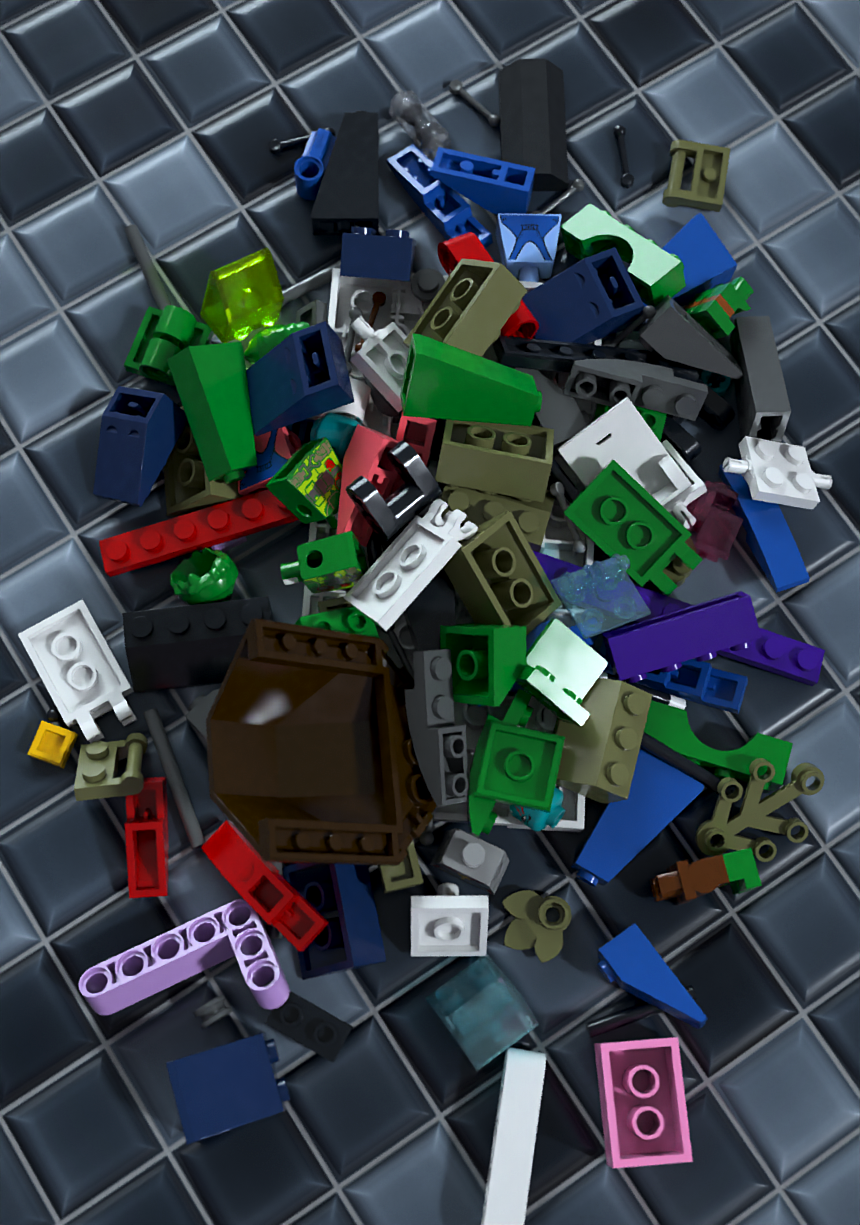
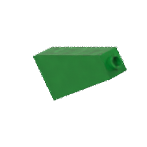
M412 333L400 393L404 416L521 426L532 425L534 414L540 411L542 405V393L537 391L532 375L424 335Z
M241 342L188 346L169 358L167 362L208 480L210 482L224 479L225 484L237 482L246 477L245 471L257 466L243 345Z

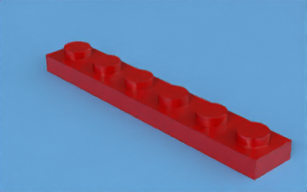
M267 489L100 540L99 545L105 573L109 577H113L299 519Z

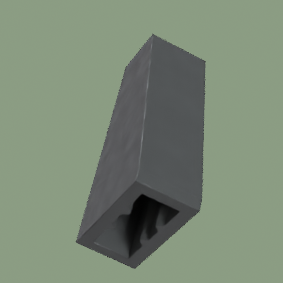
M735 317V328L731 332L729 341L731 355L739 361L743 373L739 379L734 378L741 441L745 436L781 442L791 414V407L770 317Z

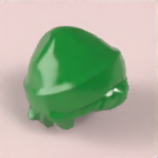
M205 547L202 552L199 550L193 551L189 559H184L170 575V585L174 589V594L178 595L188 605L230 601L238 577V569L227 554L221 550L213 551Z

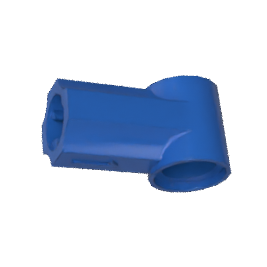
M319 128L317 131L311 132L302 157L294 165L297 193L306 200L316 199L337 138L328 130Z

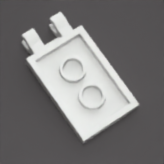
M436 499L430 505L428 512L423 518L417 515L343 597L351 606L385 631L392 626L460 549L462 545L458 541L470 539L478 530V527L470 521H467L460 528L461 522L465 520L467 515L458 509L454 511L449 510L441 518L442 512L448 507V504L440 499Z
M83 600L18 634L59 713L69 728L78 723L86 739L92 743L105 739L94 719L112 709L124 727L137 721L136 716L125 699V696L134 691Z

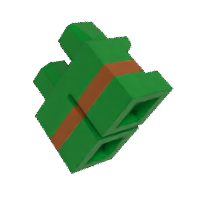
M738 277L731 283H720L712 289L697 293L683 309L714 339L728 336L735 328V325L730 320L732 315L751 309L746 300L754 291L743 277Z

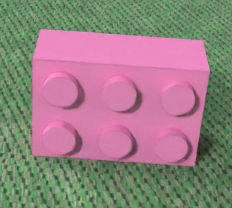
M678 1037L594 1043L607 1165L614 1169L693 1162Z

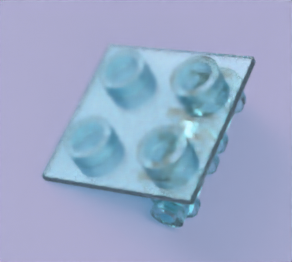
M614 554L607 560L595 561L592 565H584L580 570L571 573L565 572L561 577L551 580L553 587L584 639L651 614L648 606L626 573V569L630 568V562L626 555Z

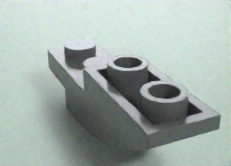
M585 359L574 361L564 386L563 394L614 407L628 397L635 406L695 421L707 397L708 388L705 384L675 377L673 369L659 365L621 359Z
M451 649L413 651L415 688L404 690L409 731L420 771L437 806L468 802L469 782L466 725H455Z

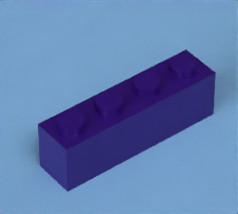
M742 591L602 633L613 674L619 681L625 680L626 683L641 681L647 677L646 673L660 669V672H670L682 667L681 662L693 658L697 662L712 659L717 656L716 651L729 647L731 651L742 650L750 647L752 640L762 638L751 597Z

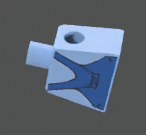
M498 213L496 239L501 263L515 278H519V281L539 282V279L551 277L561 224V214Z

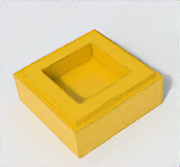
M41 721L27 755L64 769L78 734Z

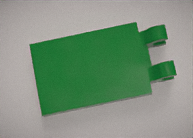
M611 460L562 512L639 586L643 587L650 580L666 596H669L677 585L662 571L676 556L692 570L703 560L685 543L692 534L614 460Z

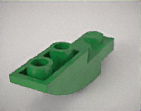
M518 689L503 721L488 715L473 755L468 778L469 801L467 802V820L469 834L477 838L481 832L489 835L498 814L492 812L495 801L474 797L490 721L525 728L534 708L528 706L532 695L521 689Z

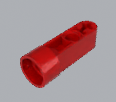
M473 232L462 234L438 244L439 260L449 276L462 258L494 262ZM521 300L518 310L506 321L500 335L532 339L537 333L539 323L524 301Z

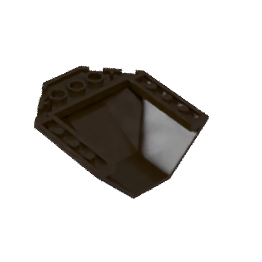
M256 618L250 621L206 718L210 798L265 862L397 866L407 856L406 850L412 841L421 836L434 817L432 813L437 805L420 771L413 748L406 712L404 689L415 688V682L404 666L398 668L389 657L387 652L390 649L382 639Z

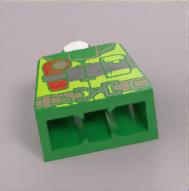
M323 437L303 443L265 486L302 523L308 524L325 519L332 529H337L343 466L329 440Z
M352 531L297 546L298 560L280 565L285 585L303 582L312 593L352 588L368 570L365 550Z

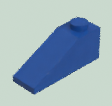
M438 147L430 175L492 214H526L531 199L536 168Z
M636 923L598 949L600 962L597 963V966L609 983L615 980L619 987L626 992L697 1029L705 1025L706 1015Z

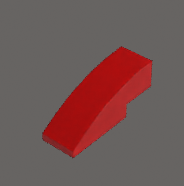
M166 777L144 778L141 792L125 796L127 815L125 840L129 898L168 895L169 847Z

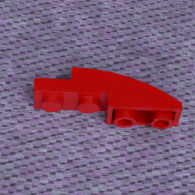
M225 820L201 847L210 861L241 897L267 924L273 925L299 952H303L328 925L329 922L278 873L279 870L271 862L264 861L239 830L228 820Z

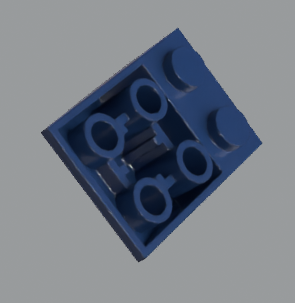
M351 226V233L342 234L340 276L411 281L416 240L409 238V233L404 230L386 229V236L376 235V230L372 228Z
M616 247L582 259L526 293L522 298L539 323V329L534 335V339L588 344L623 331L642 314L644 304Z
M326 321L290 334L246 370L252 424L256 436L354 402L342 340Z
M118 386L102 415L93 494L96 497L141 507L149 496L159 473L166 465L167 459L177 440L183 434V430L188 422L185 411L164 393Z

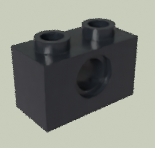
M290 991L286 1002L279 1008L273 1009L265 1022L267 1025L331 1062H335L353 1029V1026Z

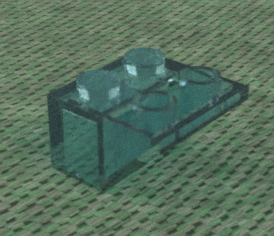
M487 953L486 956L480 957L426 997L430 1006L476 1071L539 1025L523 996Z

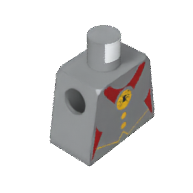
M454 828L445 832L430 865L494 895L509 864V859L504 850L460 829Z

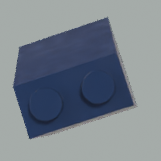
M260 1033L166 1063L187 1144L286 1110L285 1102L291 1100L285 1077H277L274 1063L279 1062L280 1058L274 1038L267 1040L266 1033Z

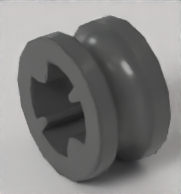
M223 994L194 1012L195 1017L202 1019L201 1027L203 1030L233 1012L231 1007L224 1005L226 998Z

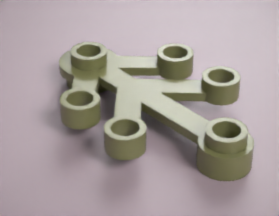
M764 758L755 759L749 766L751 776L739 814L728 820L731 805L742 797L743 788L734 778L726 777L717 786L719 795L712 819L704 821L697 829L695 837L697 846L704 854L709 856L721 855L728 849L739 851L752 848V852L758 860L762 862L771 861L776 856L777 848L769 838L758 837L751 839L736 834L747 827L783 834L794 843L804 841L808 836V827L799 818L787 820L769 816L768 814L801 794L814 795L818 793L825 781L822 771L811 763H801L793 769L790 783L760 800L765 783L771 781L775 775V768ZM766 765V773L757 776L759 767ZM815 776L814 782L810 786H806L807 779ZM729 785H735L734 792L730 795H725V789ZM800 825L799 832L791 835L792 828ZM715 834H720V839L711 844V837ZM763 845H769L766 853L759 854V849Z

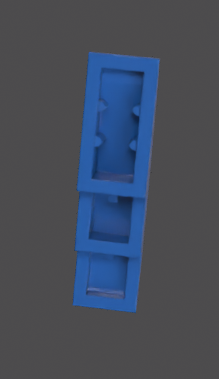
M414 144L387 159L388 166L402 186L446 240L473 232L485 248L493 244L492 234L472 216L471 206L452 188L430 175L433 162Z
M723 464L719 465L718 475L733 498L732 508L747 532L746 542L775 592L808 583L810 577L779 505L752 500L749 485L741 474L724 472Z
M603 640L599 655L608 662L604 672L614 675ZM695 659L681 662L682 667L670 672H660V669L646 673L647 677L645 679L635 682L692 702L739 714L748 678L747 676L714 669L711 663L697 662Z

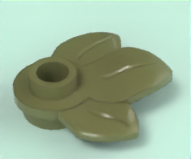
M522 890L507 896L502 904L514 919L506 930L504 945L515 950H527L534 947L541 963L556 957L563 947V931L569 926L572 914L568 903L558 896L542 898L531 890ZM554 908L558 911L559 919L556 922H550L546 919L545 913L547 909Z

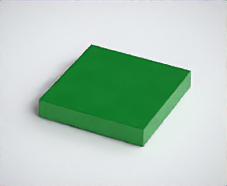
M490 721L474 797L550 813L565 737Z

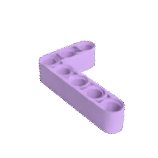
M244 899L234 900L95 965L85 971L79 980V990L92 1009L99 1015L107 1016L236 955L244 979L257 1003L262 1008L271 1010L279 1008L286 1002L290 993L289 985L259 914ZM271 982L268 986L263 987L266 983Z

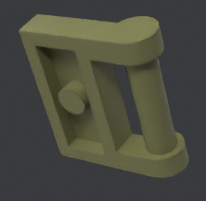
M686 140L673 141L670 147L672 161L668 187L663 191L662 203L668 207L682 205L720 212L723 204L731 148ZM687 157L695 158L690 191L680 189L684 162Z
M132 733L127 736L126 740L94 741L90 744H82L74 784L76 801L135 795L141 792L144 784V777L141 773L142 757L147 751L148 744L146 736L141 733ZM127 758L126 772L121 777H117L119 759Z

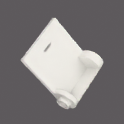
M628 397L557 448L585 487L611 460L616 461L662 506L692 485ZM608 434H610L606 439H604L602 442L598 443V442L601 441L603 438H605Z

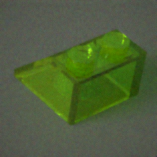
M266 247L210 272L200 315L222 343H228L235 339L242 340L252 331L262 326L265 328L270 327L279 319L284 296L269 249Z

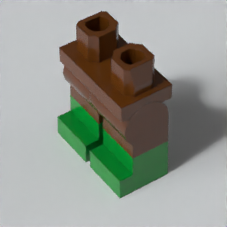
M752 848L700 859L690 865L687 860L676 862L666 869L667 873L656 875L655 878L649 880L655 902L674 898L675 905L688 903L715 890V888L730 885L733 895L748 892L762 886Z

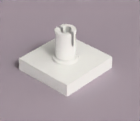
M454 883L439 885L437 896H411V957L486 956L489 914L488 896H459V888Z

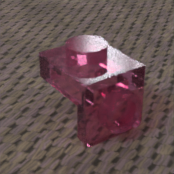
M706 480L704 484L707 492L689 503L686 507L692 516L696 518L693 526L688 522L689 530L696 533L699 532L712 504L729 511L739 494L732 491L725 483Z
M710 505L694 541V547L700 549L698 555L713 562H718L719 557L728 560L729 551L743 522V518Z

